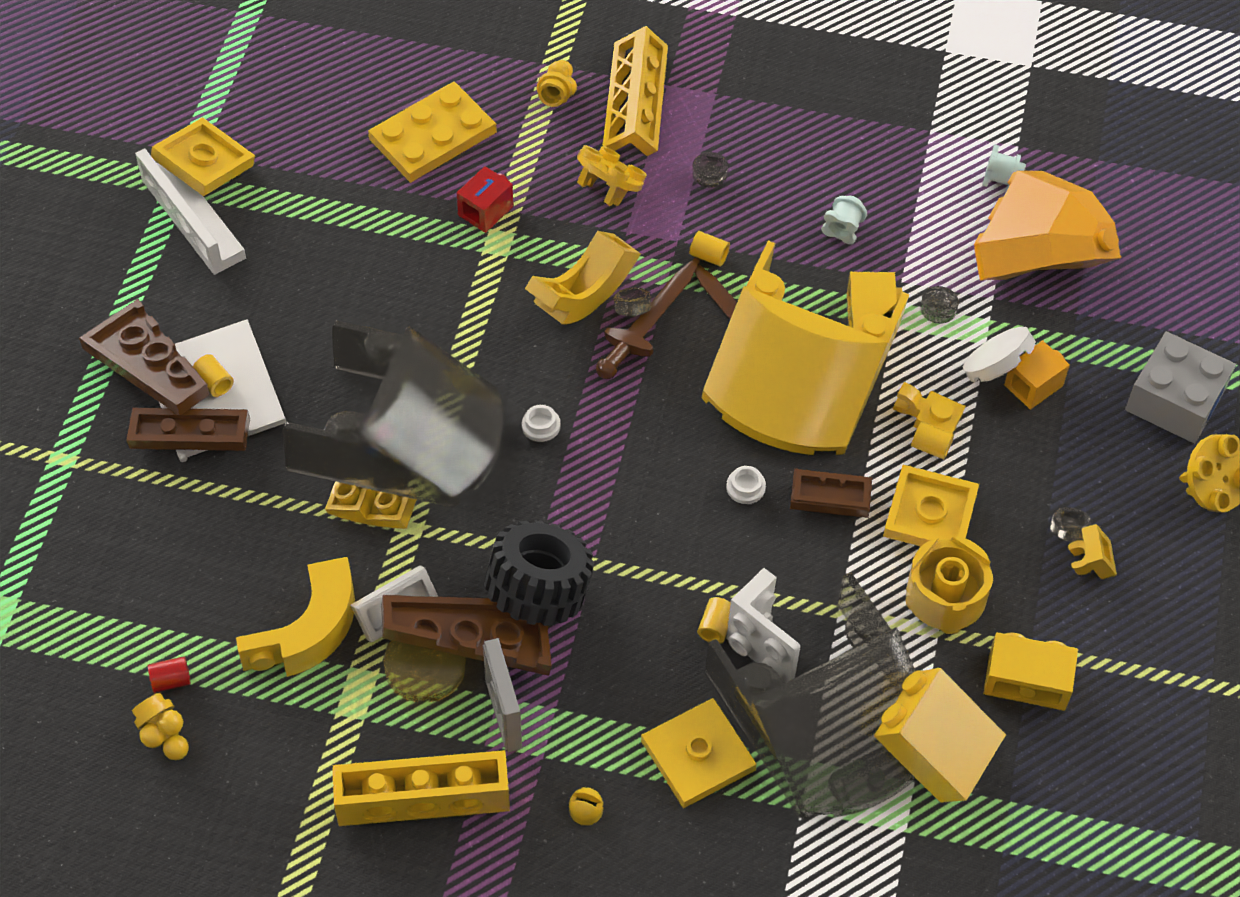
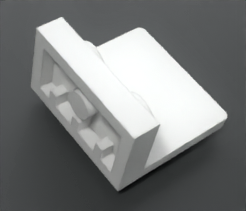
M763 568L731 599L726 639H728L729 644L738 654L742 656L748 655L758 663L762 672L773 681L779 680L786 687H789L795 679L800 644L771 622L773 618L771 609L776 599L774 595L776 577Z

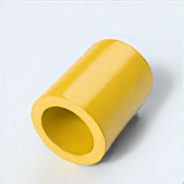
M698 231L691 243L689 254L721 267L727 258L730 242Z
M204 355L194 363L193 368L206 382L208 391L212 396H222L232 388L234 383L233 377L213 355Z
M921 422L915 432L911 447L944 460L951 447L954 434Z
M719 597L709 599L697 630L698 635L702 639L715 644L724 642L727 635L731 602Z

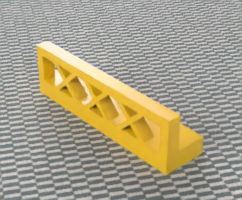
M647 26L614 42L603 146L616 151L632 143L642 153L649 156L658 151L668 45ZM634 47L625 59L626 50ZM631 70V74L622 85V81ZM627 96H628V101L625 103V105L622 107V109H621L620 112H619L620 106L622 105V103L625 101V99H626ZM626 122L625 132L617 135L618 131Z

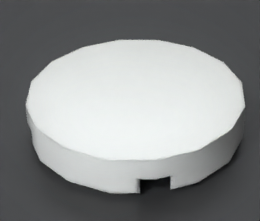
M1027 327L1009 329L991 338L973 351L965 360L963 369L971 382H977L978 377L981 382L991 381L1018 366V363L1022 361L1019 355L1024 351L1030 354L1034 349L1036 341Z

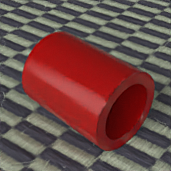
M185 656L148 664L149 678L154 693L191 684Z

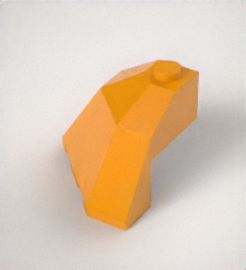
M1016 171L1012 173L1007 182L1009 188L1006 194L997 200L988 217L990 223L987 229L978 235L974 243L980 281L1006 280L1036 270L1090 268L1121 258L1115 222L1093 192L1044 171Z

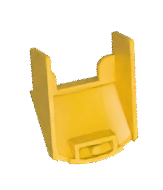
M768 240L746 287L744 286L704 386L702 399L706 404L709 401L723 414L722 419L726 423L764 444L808 455H814L815 451H836V455L844 454L899 329L910 294L902 292L891 318L876 313H867L857 319L853 328L782 301L785 285L780 277L769 272L775 243Z

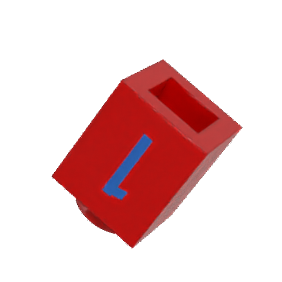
M486 166L456 192L458 215L485 233L514 207L513 184L506 176L500 173L497 174Z

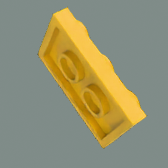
M453 81L368 130L369 140L411 183L497 133L496 123Z

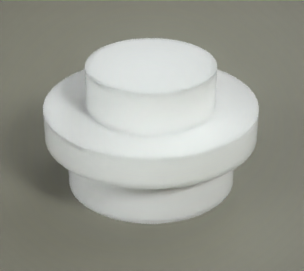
M546 405L531 407L522 419L523 433L533 441L544 442L551 440L560 431L559 416L551 407Z
M741 466L729 475L726 489L728 495L734 501L741 504H752L763 497L766 482L756 468Z

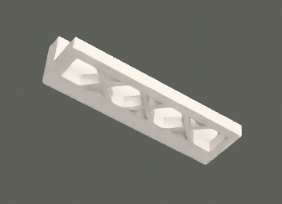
M145 148L135 153L143 183L214 275L246 259L244 248L201 194L162 165L156 163Z

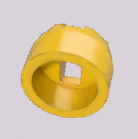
M585 787L576 790L569 801L571 818L580 825L596 823L603 814V800L599 793L592 788ZM580 799H584V800H587V801H591V802L597 803V805H596V807H595L594 805H592V804H590V803H588V802L580 801Z

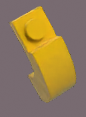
M597 231L584 254L571 269L557 278L532 276L525 289L536 297L534 302L537 306L561 324H571L591 314L617 290L641 253L615 234Z
M348 557L307 565L312 596L308 608L295 622L283 628L236 637L243 671L251 669L262 671L273 667L275 664L284 663L288 677L318 665L337 649L347 635L354 616L350 605L355 602Z

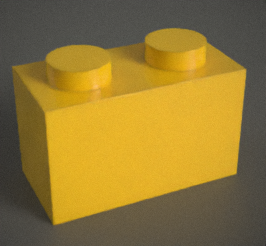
M996 632L989 653L983 694L1065 711L1073 692L1078 648L1068 647L1058 641L1043 642L1028 639L1018 633L1010 632L1003 634Z

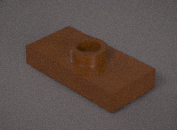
M794 469L790 509L869 518L873 477Z

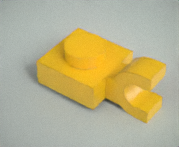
M903 382L897 394L893 410L916 417L913 426L915 428H918L919 424L924 422L953 434L966 406L933 391H930L927 399H925L917 388Z

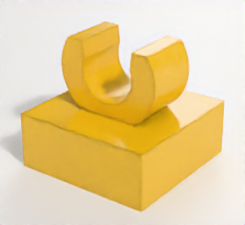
M1097 524L1082 528L1084 541L1077 540L1068 545L1069 551L1074 556L1085 554L1082 560L1071 563L1074 571L1077 574L1084 575L1094 570L1101 579L1116 576L1110 539Z

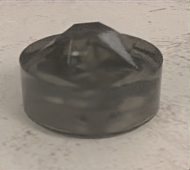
M705 152L698 155L693 161V179L703 187L713 188L722 185L728 177V162L726 158L715 152Z
M931 287L922 296L920 311L928 321L944 324L955 318L959 299L955 292L947 287Z
M630 287L618 291L614 295L615 312L632 317L648 312L652 308L650 292L639 287Z
M1071 507L1061 508L1053 513L1050 530L1056 537L1064 541H1084L1082 528L1091 526L1092 519L1080 509Z

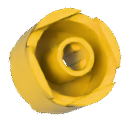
M952 537L951 540L938 541L939 538L923 544L913 558L906 587V605L919 620L928 626L940 629L946 634H955L976 622L982 615L993 583V574L987 554L974 542L962 537Z

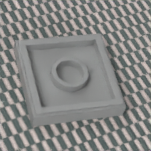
M499 638L484 641L485 680L505 750L511 752L522 749L520 709Z

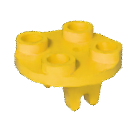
M584 145L577 155V160L583 166L577 181L582 187L586 185L592 187L598 177L606 181L610 188L604 202L609 206L612 204L618 206L628 191H641L647 176L643 170L633 165L626 166L618 161L620 155L608 147L601 146L598 151Z
M1215 434L1202 439L1191 453L1187 472H1184L1179 477L1182 482L1189 485L1186 489L1187 494L1192 495L1201 507L1211 512H1228L1240 504V439L1235 435Z

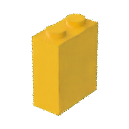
M941 668L915 671L903 682V691L896 702L882 715V724L874 737L939 802L966 801L1006 734Z

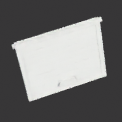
M248 320L175 344L178 353L182 357L185 356L192 366L200 357L211 354L234 379L233 386L227 393L214 397L209 392V396L191 409H248L250 415L248 436L287 423ZM160 403L161 408H167L166 406ZM176 450L180 462L187 461V457L207 451Z

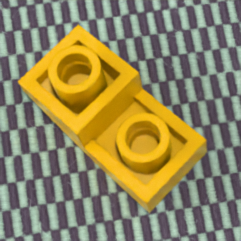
M337 477L325 510L328 514L358 523L407 529L418 495L412 487H378L370 477Z

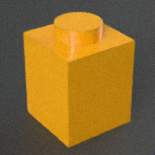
M1043 340L1034 346L1030 354L1026 352L1020 356L1022 361L1007 373L1004 384L1030 410L1063 387L1070 366L1059 351L1053 350Z

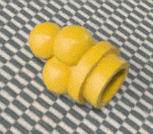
M558 60L553 62L548 67L547 73L539 78L537 83L538 97L547 106L557 107L567 102L569 97L574 95L577 90L576 81L571 77L573 68L568 61Z
M161 693L154 694L132 710L136 717L134 723L138 730H140V740L149 748H156L163 744V752L171 760L183 759L189 751V745L183 736L178 735L183 727L182 715L172 710L174 705L170 699L165 700Z

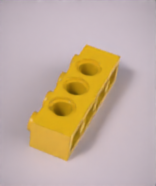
M505 750L332 765L334 808L339 826L510 811Z

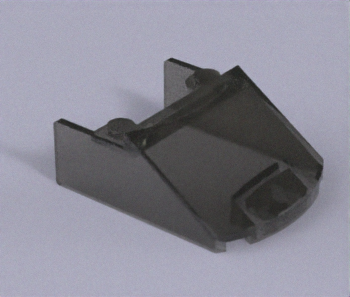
M335 321L332 326L334 368L383 379L367 415L350 411L339 412L331 416L324 430L286 422L283 428L286 469L295 473L452 508L458 505L462 495L471 488L476 490L481 485L498 457L503 437V406L497 388L409 325L402 335Z
M851 572L843 576L838 607L847 619L845 635L853 649L786 683L782 681L778 673L771 666L765 663L755 662L736 670L718 640L714 639L708 642L705 669L708 677L797 816L802 819H809L810 815L833 814V818L869 809L895 796L916 779L874 737L882 724V715L900 696L905 679L916 670L898 628L891 629Z

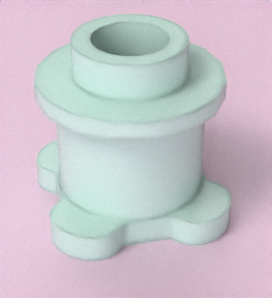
M994 144L982 186L987 187L989 180L1008 185L1007 182L1013 172L1025 170L1026 164L1020 162L1021 155L1017 154L1016 157L998 153L999 145Z
M839 196L832 204L833 211L829 210L825 213L824 220L826 223L823 224L821 230L828 237H836L844 243L853 244L856 240L854 232L857 231L859 223L864 222L867 210L858 198L854 196Z

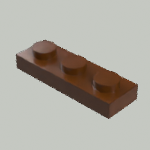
M132 408L126 441L130 449L245 451L250 415L248 409H189L179 416L169 408Z

